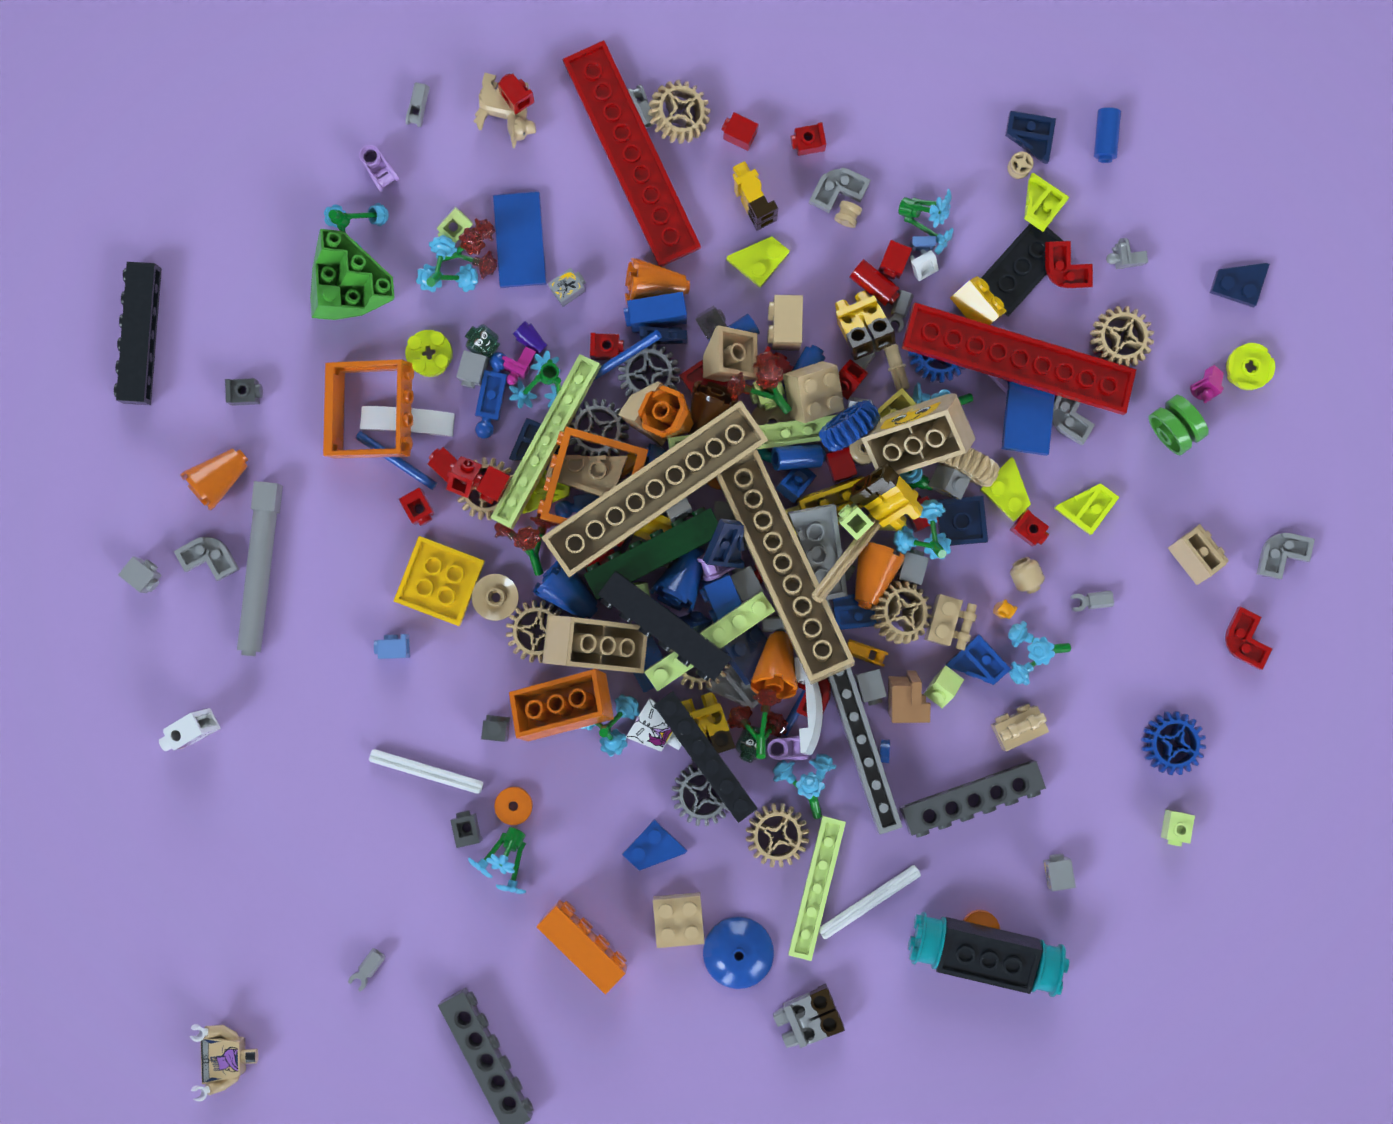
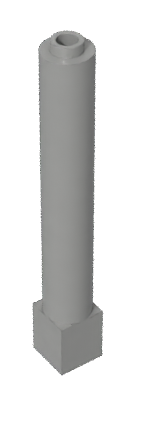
M254 481L251 502L253 516L237 650H242L241 655L256 656V652H261L276 518L277 513H280L283 486L277 483Z

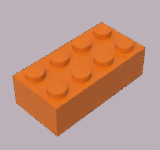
M597 669L509 692L516 738L529 742L614 719L606 673Z
M559 900L539 921L536 927L606 995L626 974L628 965L625 962L627 959L619 951L614 953L608 947L610 945L609 941L601 934L597 936L591 930L593 926L584 917L580 919L574 914L576 910L568 901L563 903Z

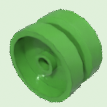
M1175 395L1165 403V409L1160 407L1148 416L1149 423L1157 437L1169 450L1179 456L1192 448V442L1197 443L1209 434L1207 424L1202 415L1187 399L1180 395Z

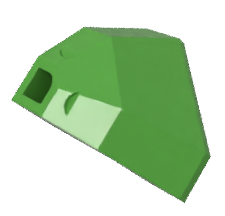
M320 229L312 267L310 294L312 318L338 320L362 316L394 300L393 277L344 231Z

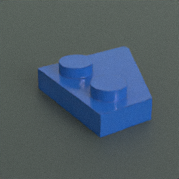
M980 634L966 645L965 651L960 650L945 664L950 669L963 672L966 675L976 677L992 685L996 684L1011 670L1007 663Z
M654 819L622 855L640 871L683 855L687 852V849Z

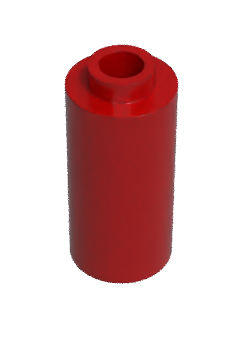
M864 259L849 276L850 279L871 296L874 295L876 300L884 306L888 303L892 306L900 296L898 293L900 288Z

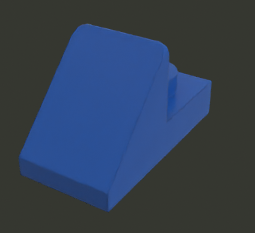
M808 468L792 469L776 489L785 498L795 503L817 475Z

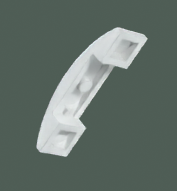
M362 406L360 430L396 431V407ZM411 408V414L413 415L411 433L453 437L455 413Z
M796 657L794 658L795 675L797 682L805 684L808 716V728L799 729L800 751L803 754L812 755L817 746L822 728V697L818 682L810 685L799 658Z

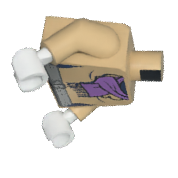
M198 1024L191 1026L192 1030H199L198 1035L189 1037L193 1041H201L202 1084H206L205 1087L196 1085L191 1089V1091L201 1090V1095L193 1098V1100L199 1102L203 1101L207 1094L213 1095L224 1091L236 1083L246 1071V1064L258 1062L259 1054L258 1049H245V1038L239 1037L237 1032L225 1025L205 1026V1028Z

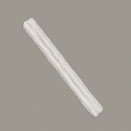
M376 749L371 751L369 761L473 793L479 794L482 791L483 782Z
M912 865L820 926L819 933L824 939L829 938L921 876L920 871L915 865Z

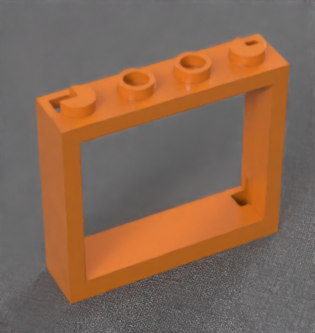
M402 359L325 363L323 456L334 459L410 457L413 447L411 438V426L413 425L411 405L414 400L412 391L414 369L412 363ZM397 371L396 448L343 450L345 373Z
M565 427L564 432L560 431L556 445H560L558 455L553 454L550 464V467L554 468L552 477L547 476L543 490L547 491L545 500L541 499L537 513L541 514L540 519L559 525L568 519L550 514L549 512L571 436L636 454L637 457L632 475L644 467L648 449Z

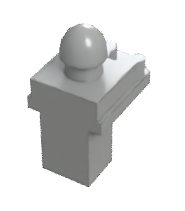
M1120 238L1115 247H1112L1113 253L1106 257L1107 263L1115 264L1116 269L1143 266L1148 263L1147 251L1131 253L1127 238Z

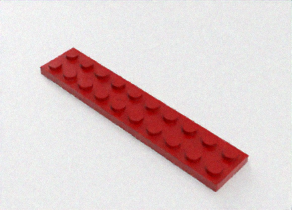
M603 40L563 58L566 70L658 266H665L701 249L697 236L605 41Z
M916 302L911 309L901 348L1121 415L1127 413L1137 370Z

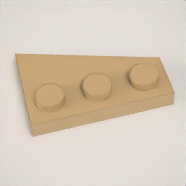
M565 455L558 483L601 497L619 484L628 456ZM550 465L545 478L547 476L552 477L554 468H551Z

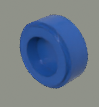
M882 739L880 759L882 763H889L890 740Z

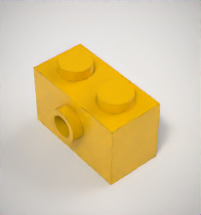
M978 276L969 280L950 297L966 318L992 325L1007 312L1002 300L994 296L989 290L986 281Z

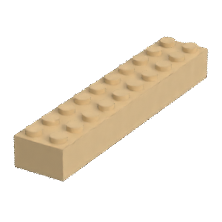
M739 401L541 538L567 576L571 577L759 448L768 439L742 401Z
M756 449L716 476L735 520L740 521L744 525L743 538L809 683L812 685L854 666L855 661L826 598L821 603H818L811 597L819 583Z

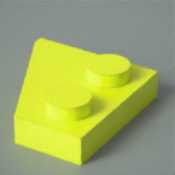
M1100 483L1056 505L1054 509L1087 534L1092 535L1119 499V496Z

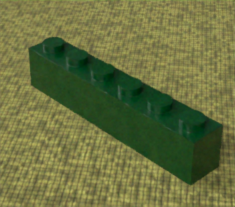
M701 507L692 512V518L686 521L684 518H680L671 523V529L665 532L663 529H659L650 534V540L644 543L642 540H638L629 545V551L623 554L617 551L608 556V562L602 565L596 562L587 567L588 572L584 576L596 599L602 598L598 594L615 571L633 582L711 541L718 525V521L711 508L706 510L705 507Z

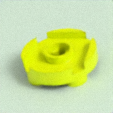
M422 330L408 339L405 356L406 360L412 363L416 373L425 377H435L442 374L451 363L453 349L448 339L441 332ZM430 347L431 350H435L432 359L423 356L426 348Z
M1247 343L1237 347L1229 355L1226 362L1228 381L1243 390L1261 388L1274 375V358H1271L1266 347L1257 343ZM1252 361V365L1256 367V370L1248 372L1245 364Z

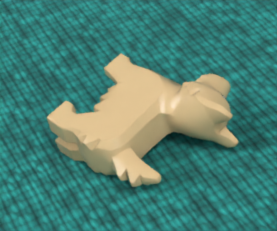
M484 73L482 89L479 93V109L475 113L476 118L473 121L477 124L478 129L482 130L488 115L507 119V128L511 137L512 147L515 148L517 141L524 140L528 134L536 133V125L533 121L527 119V108L515 115L501 96L499 88H497L498 83L494 82L496 75Z

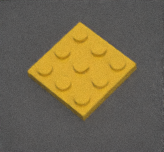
M418 536L394 602L461 626L472 597V591L478 582L485 561Z

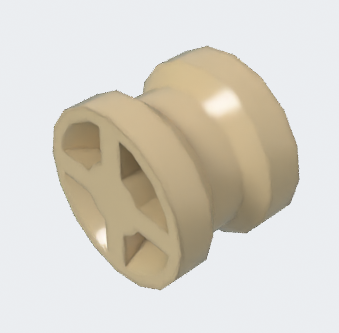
M1027 152L1015 153L1007 166L1009 175L1015 179L1025 178L1033 168V158Z
M841 201L839 205L840 212L835 215L834 220L843 226L855 228L857 224L856 218L861 214L862 208L852 202Z

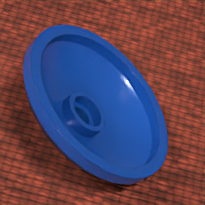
M731 917L722 920L710 930L704 942L703 959L709 974L718 983L729 988L744 989L756 985L765 978L773 963L774 948L771 937L762 925L750 918ZM740 951L743 953V958L736 959L734 954Z

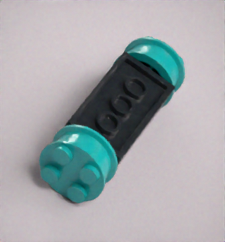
M922 912L921 915L916 914L913 928L916 929L915 934L910 936L908 942V950H910L909 960H911L912 964L915 965L917 962L930 964L931 968L936 969L938 973L1027 994L1041 990L1048 992L1050 997H1055L1056 994L1061 995L1063 974L1067 973L1069 968V959L1066 958L1064 945L1059 944L1055 947L1045 944L1044 940H1039L1038 938L942 916L941 919L927 917L926 912Z

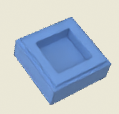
M913 236L910 241V248H912V251H920L922 249L926 251L933 250L936 245V236Z

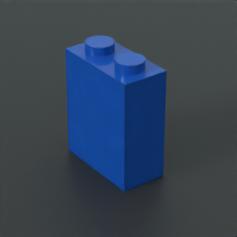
M683 292L627 301L628 308H623L626 326H631L632 333L640 332V326L665 328L687 324Z

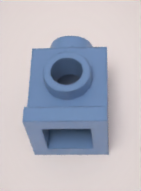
M401 634V639H398V635H384V640H374V654H378V659L410 658L409 634Z

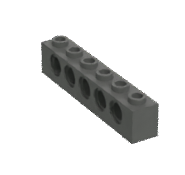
M1031 760L900 806L909 834L916 835L918 838L929 834V829L938 827L939 830L952 826V821L960 819L961 822L973 819V814L980 811L983 814L997 810V805L1004 803L1005 806H1010L1018 803V798L1026 795L1027 798L1036 797L1041 794L1040 790L1046 789L1037 761ZM1021 778L1023 786L1020 790L1015 791L1012 783L1014 779ZM997 785L1001 789V794L997 798H992L990 790L993 786ZM976 793L979 801L975 806H970L968 804V797ZM954 801L957 805L956 811L952 814H947L945 810L946 804ZM928 809H932L935 814L933 820L929 822L924 821L923 813Z
M464 988L442 1000L438 1007L499 1123L524 1124L530 1121L533 1115L532 1111H534L529 1098H524L520 1090L523 1089L521 1082L517 1076L513 1077L509 1070L511 1064L506 1055H501L498 1049L500 1043L495 1034H490L487 1028L489 1022L484 1013H479L476 1007L478 1002L473 992H468L467 988ZM460 1012H468L471 1015V1021H462L459 1015ZM474 1032L479 1033L482 1036V1042H473L471 1034ZM490 1054L494 1062L491 1064L484 1063L482 1055ZM500 1075L504 1078L505 1083L497 1085L494 1083L493 1077ZM504 1098H514L516 1101V1105H506L504 1102Z

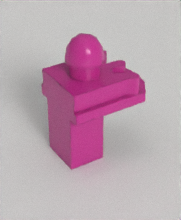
M525 346L518 361L502 356V359L505 361L503 364L504 370L510 373L507 376V383L509 385L516 384L518 377L523 380L525 379L535 359L536 351Z
M1215 365L1206 369L1204 378L1190 386L1192 395L1199 400H1203V403H1207V401L1221 394L1224 389L1222 386L1224 373Z

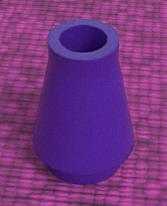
M526 321L513 333L516 341L536 351L538 355L547 346L534 326Z

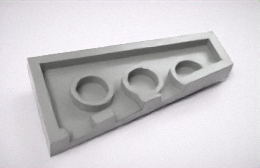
M834 503L788 512L800 544L819 584L842 555L837 510ZM845 574L828 594L826 600L848 596Z

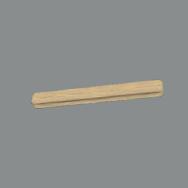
M873 517L870 518L874 524L858 540L854 539L816 587L811 594V597L816 602L821 603L824 601L881 527L879 520Z

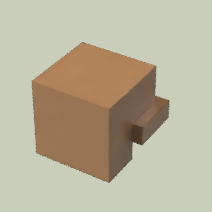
M906 670V676H888V714L892 723H930V703H926V696L922 694V682L916 670Z

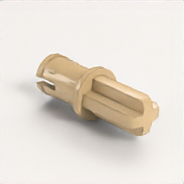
M895 344L884 348L890 367L888 372L892 374L897 391L902 387L904 390H907L910 386L904 369L906 364H903L899 346Z

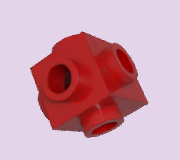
M460 456L456 464L452 463L447 473L449 479L446 490L469 498L474 488L478 487L483 478V475L480 474L482 464Z

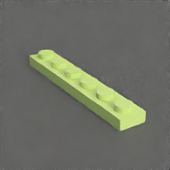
M760 591L704 629L700 634L719 648H722L775 612L763 592ZM672 651L646 669L644 673L658 692L694 666L690 664L687 667L677 659L679 655Z
M822 815L788 951L789 956L812 961L846 824L845 821Z

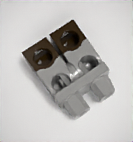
M826 983L809 993L783 1003V1008L773 1013L778 1027L789 1022L792 1030L782 1034L786 1048L796 1045L802 1048L807 1046V1044L845 1031L844 1024Z

